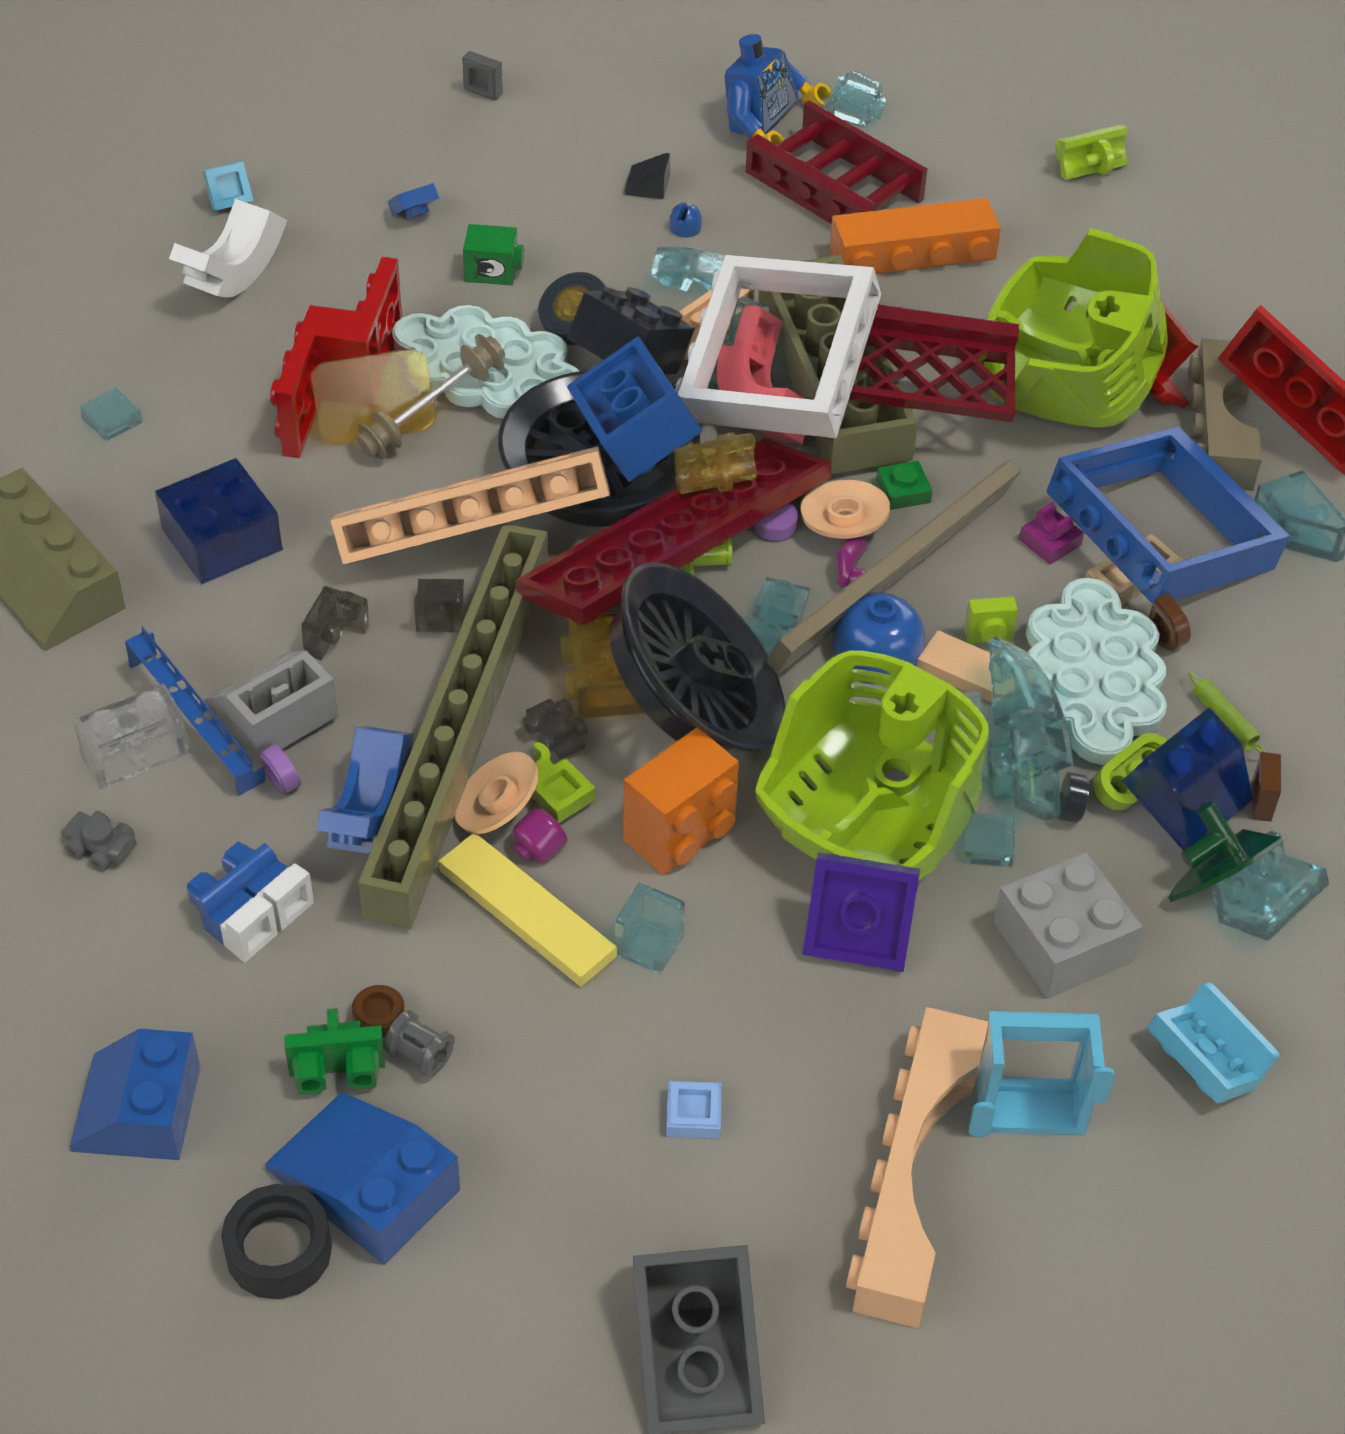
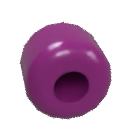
M541 808L532 809L512 830V836L517 842L513 848L524 861L532 858L539 864L547 863L566 845L568 840L565 831L559 823Z

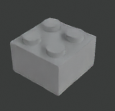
M1087 852L1001 887L993 921L995 927L1046 999L1132 963L1143 926Z

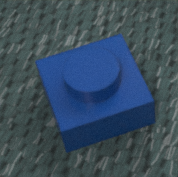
M434 183L398 194L387 202L392 216L405 213L407 219L429 212L428 205L439 199Z

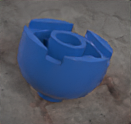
M871 593L853 605L836 624L832 643L834 657L847 651H867L885 654L917 666V660L924 651L925 629L919 614L906 600L893 594ZM855 666L853 668L890 675L889 672L874 667ZM862 682V683H865V684H873V685L875 684V683H869V682Z

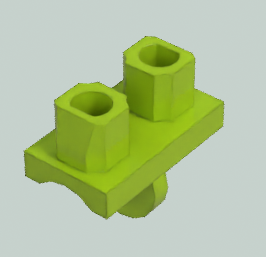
M1121 124L1057 139L1056 160L1060 162L1061 177L1069 180L1097 172L1104 175L1112 172L1113 168L1128 165L1125 151L1127 127Z

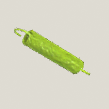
M1189 672L1188 675L1195 684L1193 694L1198 697L1245 750L1255 748L1260 753L1265 752L1259 744H1256L1260 739V734L1226 699L1218 688L1208 678H1204L1196 683L1194 679H1197V677Z

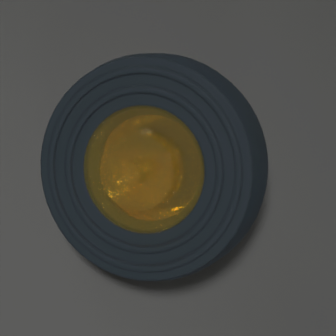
M586 272L569 273L556 279L544 291L538 306L540 322L546 332L561 337L566 345H577L567 339L583 294L586 291H603L606 285L595 275Z

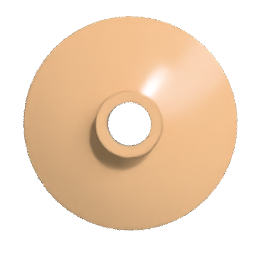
M837 480L819 485L807 493L801 503V517L808 528L820 535L838 539H850L868 535L882 527L890 514V502L886 494L872 484L857 480Z
M509 752L499 755L481 766L467 781L455 813L458 825L468 833L483 834L503 826L514 818L527 804L536 788L538 767L535 761L525 753Z

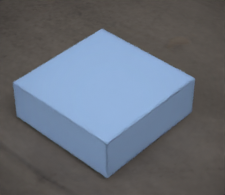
M668 1081L666 1137L720 1139L722 1083Z

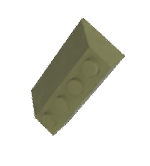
M22 467L0 478V600L39 645L47 651L126 608L118 571Z

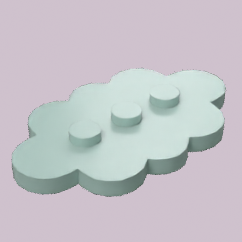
M457 306L449 309L440 318L425 313L410 314L397 321L392 329L394 349L399 355L407 359L409 381L420 390L429 392L463 367L460 357V347L462 345H467L473 349L476 346L475 336L477 334H482L486 338L489 336L495 338L505 352V357L503 358L504 369L501 371L493 367L488 369L490 379L487 382L476 379L468 373L444 393L447 399L457 406L475 407L482 405L487 413L497 418L503 419L512 404L534 386L560 375L579 372L576 367L567 363V346L561 337L545 331L530 332L526 323L518 318L508 316L493 319L487 311L476 306Z
M1080 578L1069 582L1063 589L1060 604H1046L1033 611L1029 617L1026 630L1027 641L1032 648L1028 651L1025 668L1027 674L1036 682L1031 704L1033 715L1039 722L1052 729L1068 731L1071 747L1077 755L1088 762L1105 765L1131 744L1133 736H1141L1157 731L1163 723L1167 708L1165 697L1159 691L1166 676V666L1159 655L1155 653L1159 631L1156 624L1148 616L1138 611L1122 609L1118 593L1107 583L1093 578Z

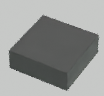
M468 51L462 57L464 89L497 100L503 94L502 62Z

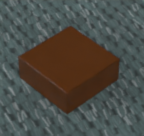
M1261 752L1251 782L1252 819L1271 822L1281 794V754Z

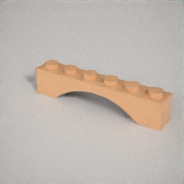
M926 1007L922 1026L911 1025L905 1056L914 1059L911 1071L900 1068L893 1100L903 1103L900 1115L892 1113L888 1115L882 1145L891 1147L888 1161L877 1159L870 1189L871 1192L880 1194L877 1207H865L858 1239L868 1241L864 1257L853 1255L846 1288L856 1290L852 1312L919 1329L936 1252L922 1228L914 1203L911 1176L912 1165L920 1145L931 1128L953 1106L973 1094L988 1021Z

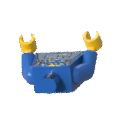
M749 34L740 38L741 56L726 70L724 75L727 99L726 110L730 132L744 133L748 138L759 134L778 145L784 141L780 133L774 130L767 134L765 133L799 99L798 91L802 93L803 105L810 100L820 107L825 105L822 100L831 97L832 93L825 83H818L811 87L806 82L807 77L787 60L786 54L782 49L763 47L760 35Z

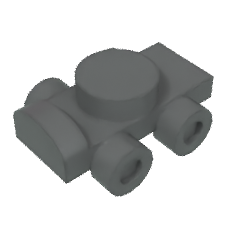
M78 811L61 830L62 837L69 840L64 846L65 851L75 859H80L87 850L93 852L88 861L99 871H104L110 864V861L119 865L137 845L134 838L135 833L130 826L125 823H119L113 828L108 816L101 811H95L91 816Z

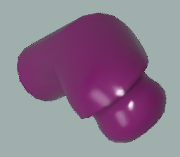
M864 536L847 539L837 551V583L842 589L866 572L865 569L857 568L858 561L868 548V542Z

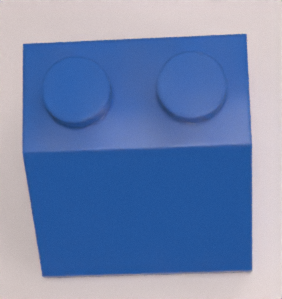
M137 1029L94 1053L70 1144L71 1151L180 1160L200 1072V1063L193 1033Z

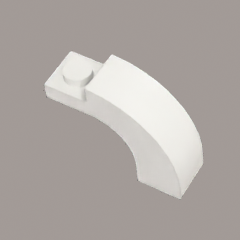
M235 199L225 228L212 247L204 252H198L174 243L169 259L184 265L181 272L185 274L184 284L219 297H233L245 291L265 270L280 242L287 220L269 210Z

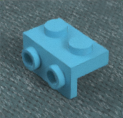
M1211 982L1202 984L1188 1004L1156 1013L1147 1026L1150 1033L1160 1042L1162 1049L1169 1056L1176 1059L1194 1078L1199 1089L1210 1096L1217 1104L1255 1091L1280 1056L1273 1045Z

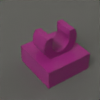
M1052 502L1036 513L1035 519L1021 527L1019 540L1051 565L1081 546L1084 532L1073 524V519L1069 515L1064 517L1056 510V505Z

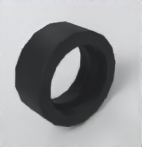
M272 1184L256 1188L237 1200L225 1216L221 1238L229 1273L242 1289L257 1297L282 1299L298 1295L315 1284L329 1266L332 1240L325 1209L313 1194L297 1186ZM286 1217L295 1218L306 1224L311 1236L310 1244L302 1255L289 1263L277 1266L259 1265L250 1260L245 1254L244 1240L251 1229L265 1220Z

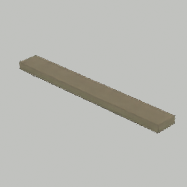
M1011 460L1004 462L781 637L769 655L767 664L778 676L832 633L843 615L860 599L871 593H882L1003 497L1021 470Z

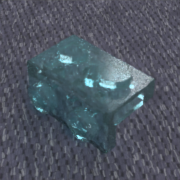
M1269 831L1267 833L1269 835L1278 836L1282 838L1281 834L1278 832ZM1282 843L1243 870L1212 885L1219 923L1269 941L1329 885L1326 868L1285 855Z

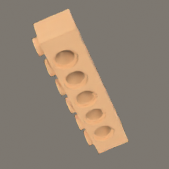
M597 446L338 513L330 522L342 564H347L609 496L610 489L599 447Z

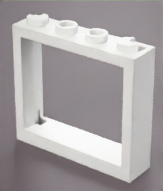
M726 255L720 272H716L712 282L713 293L708 307L705 306L701 312L700 331L696 342L690 344L688 365L684 377L679 378L675 391L697 423L837 438L882 295L874 267ZM741 289L846 298L814 400L707 389Z

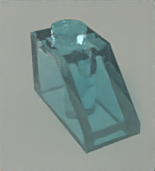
M1303 470L1258 485L1254 501L1290 535L1285 549L1333 562L1343 560L1345 555V518Z

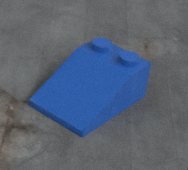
M639 336L567 385L568 390L600 443L628 482L639 475L651 471L657 462L673 451L687 446L696 435L703 431Z
M341 1092L265 1163L266 1170L285 1185H294L313 1194L325 1209L327 1219L383 1265L461 1190L458 1156L418 1125L344 1092Z

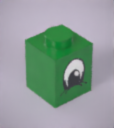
M468 224L463 247L464 282L513 285L516 269H523L525 254L524 245L517 243V227Z

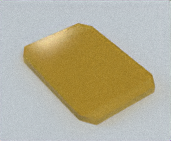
M412 348L323 362L310 373L320 436L322 439L335 445L357 441L356 436L359 434L357 424L361 422L367 426L374 423L372 417L374 411L384 413L394 419L432 390L427 355ZM434 400L398 426L401 434L426 430L436 420Z

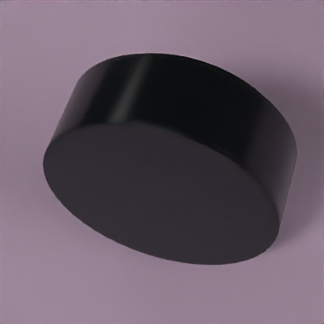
M1072 772L1066 773L1058 802L1059 820L1074 823L1082 820L1089 795V779L1086 775Z

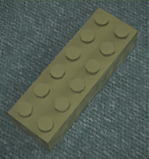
M840 255L804 260V262L844 265ZM759 290L758 306L783 321L776 349L796 394L803 398L814 400L846 298ZM866 345L863 355L866 357L877 349L874 346ZM886 357L874 363L886 377L894 372L890 361ZM864 371L856 374L853 385L871 387L876 382ZM899 381L894 383L902 392H904ZM848 400L837 438L814 436L823 459L831 462L832 475L912 461L918 421L911 408Z

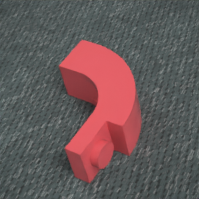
M744 305L734 344L722 345L718 356L717 381L719 390L805 399L788 388L772 387L770 377L771 364L782 327V320L757 305ZM754 429L772 440L788 444H802L805 436L802 434Z

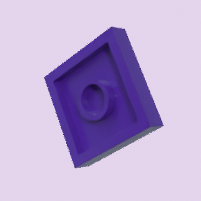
M818 852L802 955L904 972L920 869Z

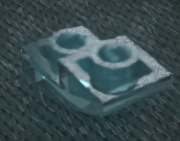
M658 247L654 254L649 275L656 277L667 286L677 287L684 291H687L693 279L700 282L708 290H711L714 275L716 272H720L725 256L687 247Z
M766 577L754 602L752 619L748 626L760 641L768 657L779 639L801 622L810 594L809 587L793 584L787 580Z

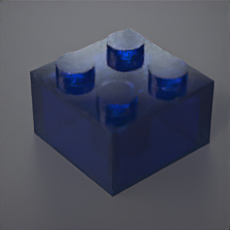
M237 458L155 491L162 530L201 585L283 550L278 512Z

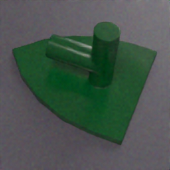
M1214 801L1202 805L1196 812L1209 831V834L1181 852L1182 859L1191 869L1173 888L1168 897L1170 902L1195 894L1236 874L1284 843L1283 839L1278 836L1242 829L1234 835Z

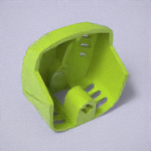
M1093 228L1088 230L1071 257L1048 255L1030 258L1005 284L987 317V320L1019 324V339L1015 347V410L1070 425L1087 427L1115 426L1136 412L1150 392L1164 360L1168 343L1166 315L1161 301L1157 263L1154 254L1148 248L1138 243ZM1075 301L1071 311H1066L1070 302ZM981 361L994 375L1004 369V364ZM992 389L988 390L993 398L1004 403V400Z
M867 651L840 653L826 662L808 680L805 679L789 696L771 757L763 768L756 786V800L771 822L781 832V837L815 860L817 859L818 852L918 868L920 869L918 881H920L937 868L938 863L951 850L966 828L973 813L977 812L982 793L981 778L989 735L988 723L972 701L954 686L907 661ZM855 666L874 667L885 670L890 675L853 668ZM855 681L869 682L885 686L888 690L851 684ZM852 697H866L880 700L882 704L850 699ZM960 711H962L971 720V722ZM936 728L933 745L927 742L925 739ZM815 760H819L829 771V774L825 773ZM899 770L904 772L908 778L903 781H892L884 775L889 771ZM801 777L807 780V782L813 787L814 791L810 790V788L805 784ZM790 797H793L801 806L796 805Z

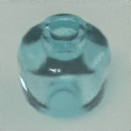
M852 70L845 77L842 75L838 76L828 104L833 105L832 112L834 115L858 127H865L871 118L879 120L887 98L881 96L883 88L879 80Z

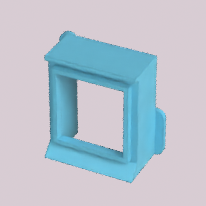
M989 1011L988 1037L978 1082L975 1084L976 1104L973 1106L968 1127L969 1134L974 1137H984L990 1133L1085 1135L1094 1103H1103L1108 1100L1115 1078L1114 1070L1110 1067H1105L1099 1014ZM1003 1040L1079 1042L1070 1079L1002 1077L1005 1065Z

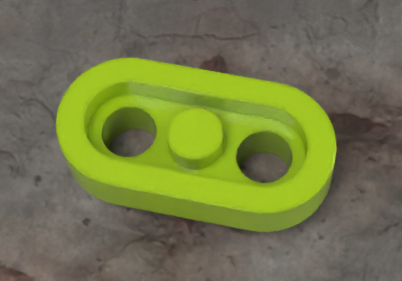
M1146 733L1134 740L1096 773L1093 780V788L1099 801L1106 807L1117 811L1127 810L1175 770L1177 754L1173 745L1166 738L1155 733ZM1142 758L1147 759L1152 768L1148 767ZM1111 783L1117 785L1121 793L1117 792Z

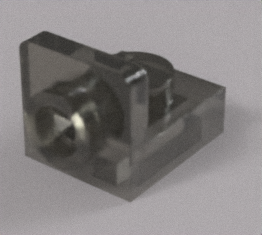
M418 579L417 594L414 596L416 632L442 633L460 631L464 612V579Z
M324 586L301 624L304 651L306 650L313 658L322 660L330 645L338 643L343 629L366 634L369 628L367 599L349 591H341Z

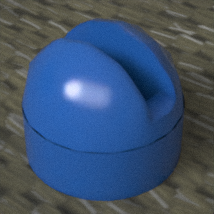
M681 202L672 209L670 230L674 235L688 238L697 235L701 231L702 217L697 206L693 204L688 206L686 202Z

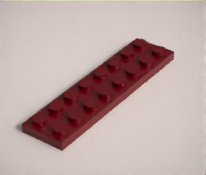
M763 438L515 580L516 590L523 595V599L584 626L595 621L600 615L621 603L623 584L628 575L638 566L646 563H664L681 568L684 565L690 564L697 557L716 546L722 545L727 539L746 528L752 527L759 520L774 511L782 509L789 502L804 493L810 492L814 487L831 478V462ZM745 474H751L753 477L688 492L681 490V488Z

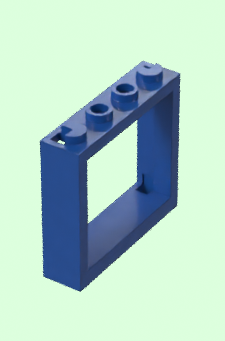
M1179 426L1060 457L1046 490V493L1073 519L1082 531L1152 604L1155 598L1167 593L1176 600L1274 570L1290 538V535ZM1160 471L1233 546L1170 564L1097 488ZM1156 568H1158L1162 572V575L1156 570Z

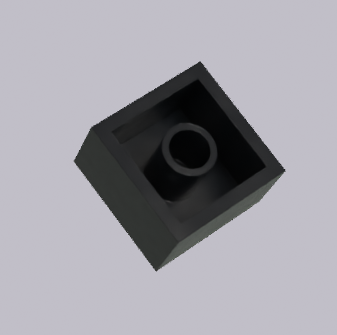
M605 287L603 291L584 292L567 339L600 359L605 360L639 336L664 375L677 374L695 328L682 321L683 315L677 310L667 306L658 307L650 302L651 296L640 289L627 287L626 291H618Z

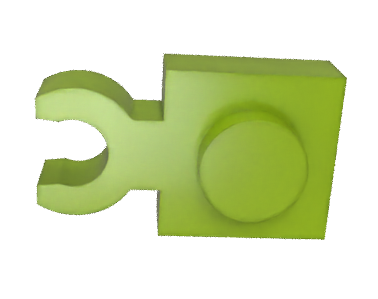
M540 742L533 744V754L537 760L535 763L538 767V781L531 798L542 809L560 823L596 800V787L566 758L554 765L550 761V751L547 746Z

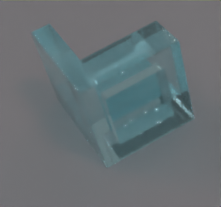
M639 882L615 921L617 956L661 974L684 936V901Z

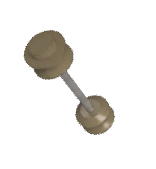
M477 334L475 336L476 346L473 349L467 345L460 347L463 367L396 418L392 419L384 413L374 411L372 413L374 421L372 425L367 426L364 423H358L357 429L359 434L356 436V440L362 450L370 457L376 455L381 459H385L387 457L386 446L389 444L396 448L402 446L401 431L398 426L468 373L476 379L487 382L490 379L488 369L493 367L499 371L503 370L505 352L499 342L492 336L486 338L482 334Z

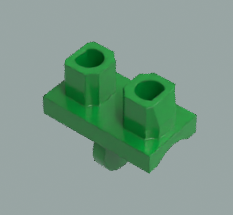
M338 1008L327 1009V1024L307 1026V1033L284 1035L289 1076L294 1077L300 1095L320 1094L327 1089L326 1073L346 1071L348 1087L355 1090L372 1089L377 1086L379 1069L385 1068L381 1026L361 1027L360 1021L340 1023Z

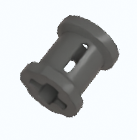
M406 1010L395 1019L389 1028L384 1041V1050L392 1056L400 1053L420 1065L422 1074L427 1077H433L448 1061L453 1051L455 1038L447 1031L439 1034L419 1022V1016L416 1013ZM415 1039H416L417 1041L423 1043V1044H424V1048L421 1047L420 1045L416 1044V1043H415Z

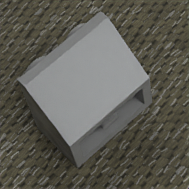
M306 650L282 654L204 698L205 703L217 718L258 762H260V752L273 744H277L283 749L338 717L334 678Z

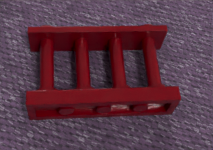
M810 100L804 103L802 129L778 145L759 134L747 140L745 172L832 224V216L876 211L877 208L899 193L917 203L924 200L928 168ZM810 141L825 148V150L807 162L792 155V153ZM840 158L855 166L836 180L821 172ZM870 175L885 183L867 197H863L851 189Z

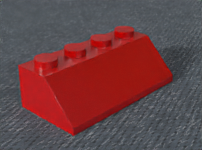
M1260 305L1217 359L1344 475L1345 381Z

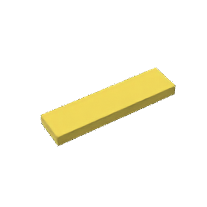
M471 834L438 860L439 871L578 986L582 987L617 957L616 945L478 834Z

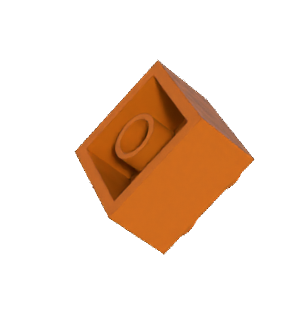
M695 728L624 779L623 841L662 875H665L678 864H687L701 847L713 838L719 839L725 836L733 827L736 819L739 761L700 729Z

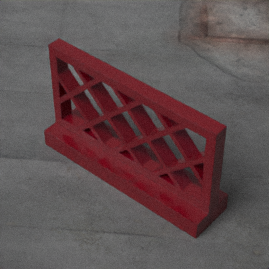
M878 304L866 345L874 346L877 350L866 357L862 355L857 374L864 371L876 384L871 387L853 385L849 400L1013 422L1015 416V347L1019 339V324ZM895 350L917 352L920 356L908 363ZM938 356L956 357L962 362L951 369ZM884 357L898 369L887 377L874 365V363ZM981 361L1004 364V369L994 375ZM926 363L930 364L941 375L930 383L917 371L918 368ZM971 369L984 382L972 389L959 375ZM906 376L919 390L914 393L902 392L894 383ZM949 382L962 396L957 399L945 398L937 389ZM992 389L1004 400V406L988 404L980 395Z

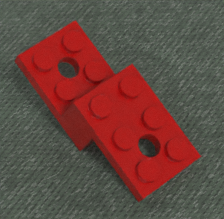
M381 256L376 272L370 273L368 276L365 300H359L356 311L309 305L303 322H297L294 332V345L292 350L285 351L280 379H274L270 391L271 405L277 408L275 436L281 438L283 456L300 458L322 400L373 406L394 349L392 329L395 323L403 318L397 258Z

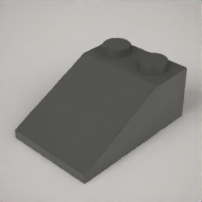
M748 1245L633 1256L648 1434H666L765 1424Z

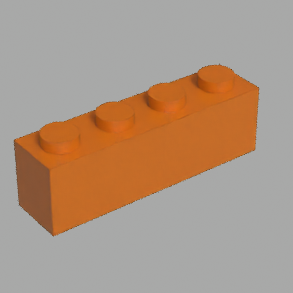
M987 197L832 216L830 250L833 256L840 255L844 265L874 267L875 274L994 260L997 257L1001 227Z

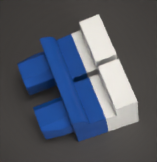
M237 841L225 852L221 859L223 870L228 874L218 881L209 873L200 872L188 882L187 891L189 900L201 913L204 929L241 961L246 963L278 935L277 928L283 931L314 904L309 872L295 863L290 867L286 866L277 859L274 851L266 843L262 844L257 850H254Z

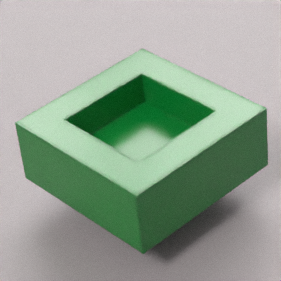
M919 460L877 467L876 481L879 488L889 499L890 510L931 503L933 490Z

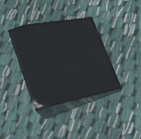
M664 153L632 165L625 194L664 199L670 176V153Z

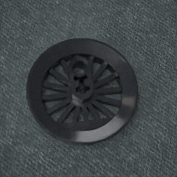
M587 371L568 373L546 380L521 395L508 409L499 429L498 445L500 458L505 470L598 446L610 493L613 496L608 500H603L602 497L548 511V514L578 525L611 526L681 486L694 470L700 453V433L687 446L673 451L657 462L651 471L639 475L628 482L600 443L567 388V385Z
M646 563L638 566L628 575L623 584L621 593L622 608L613 617L609 632L610 647L616 667L635 701L660 729L676 741L695 728H698L726 751L735 748L752 752L761 751L772 746L775 743L786 706L778 676L767 664L768 655L756 635L721 595L692 574L664 563Z

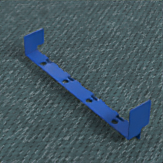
M142 626V633L126 640L129 667L133 668L143 663L235 777L237 795L240 796L265 782L264 767L253 772L252 759L155 642L154 633H148ZM156 648L158 649L161 657L158 659L155 657L157 655ZM167 661H168V663L172 666V668L175 670V673H174V672L172 671V669L168 666ZM181 679L186 684V688L183 690L177 684ZM173 686L178 688L176 692H170L169 689ZM193 693H194L195 696L199 699L200 704H199V702L194 698V696L192 695ZM208 711L212 719L207 721L202 714ZM202 718L203 722L201 724L195 723V719ZM218 724H219V725L221 726V728L226 732V736H225V734L221 731V729L218 727ZM234 743L238 751L233 753L228 745ZM228 750L229 754L227 756L221 755V751Z

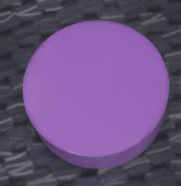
M789 502L782 509L774 511L753 525V529L763 539L770 541L786 540L797 529V510Z
M273 744L260 752V763L279 792L287 794L301 785L294 766L277 744Z

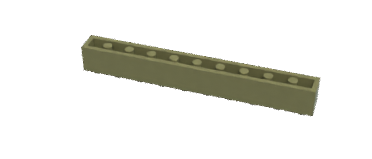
M503 523L359 879L358 887L362 919L411 929L535 606L534 603L523 599V595L517 592L515 580L548 561L547 531Z

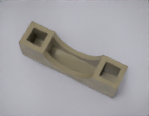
M1202 338L1198 355H1191L1188 367V379L1195 380L1190 392V409H1196L1197 411L1192 419L1191 437L1198 439L1196 444L1243 490L1253 491L1262 462L1260 429L1244 424L1227 410L1229 406L1246 402L1250 388L1217 359L1231 340Z

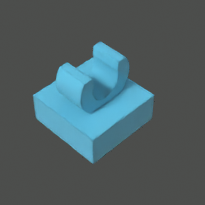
M238 160L202 170L213 210L217 211L232 207L235 199L246 203L254 201L243 161Z

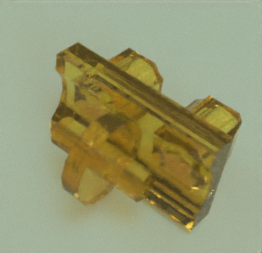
M730 432L718 435L717 439L698 444H694L691 441L687 446L674 448L678 491L684 494L717 486L719 491L725 492L732 490L733 483L757 478L754 461L755 437L751 432L740 435Z

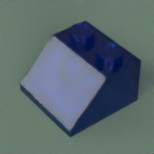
M1210 707L1147 756L1122 780L1183 851L1209 834V831L1196 812L1199 807L1214 801L1227 822L1253 800L1243 745Z

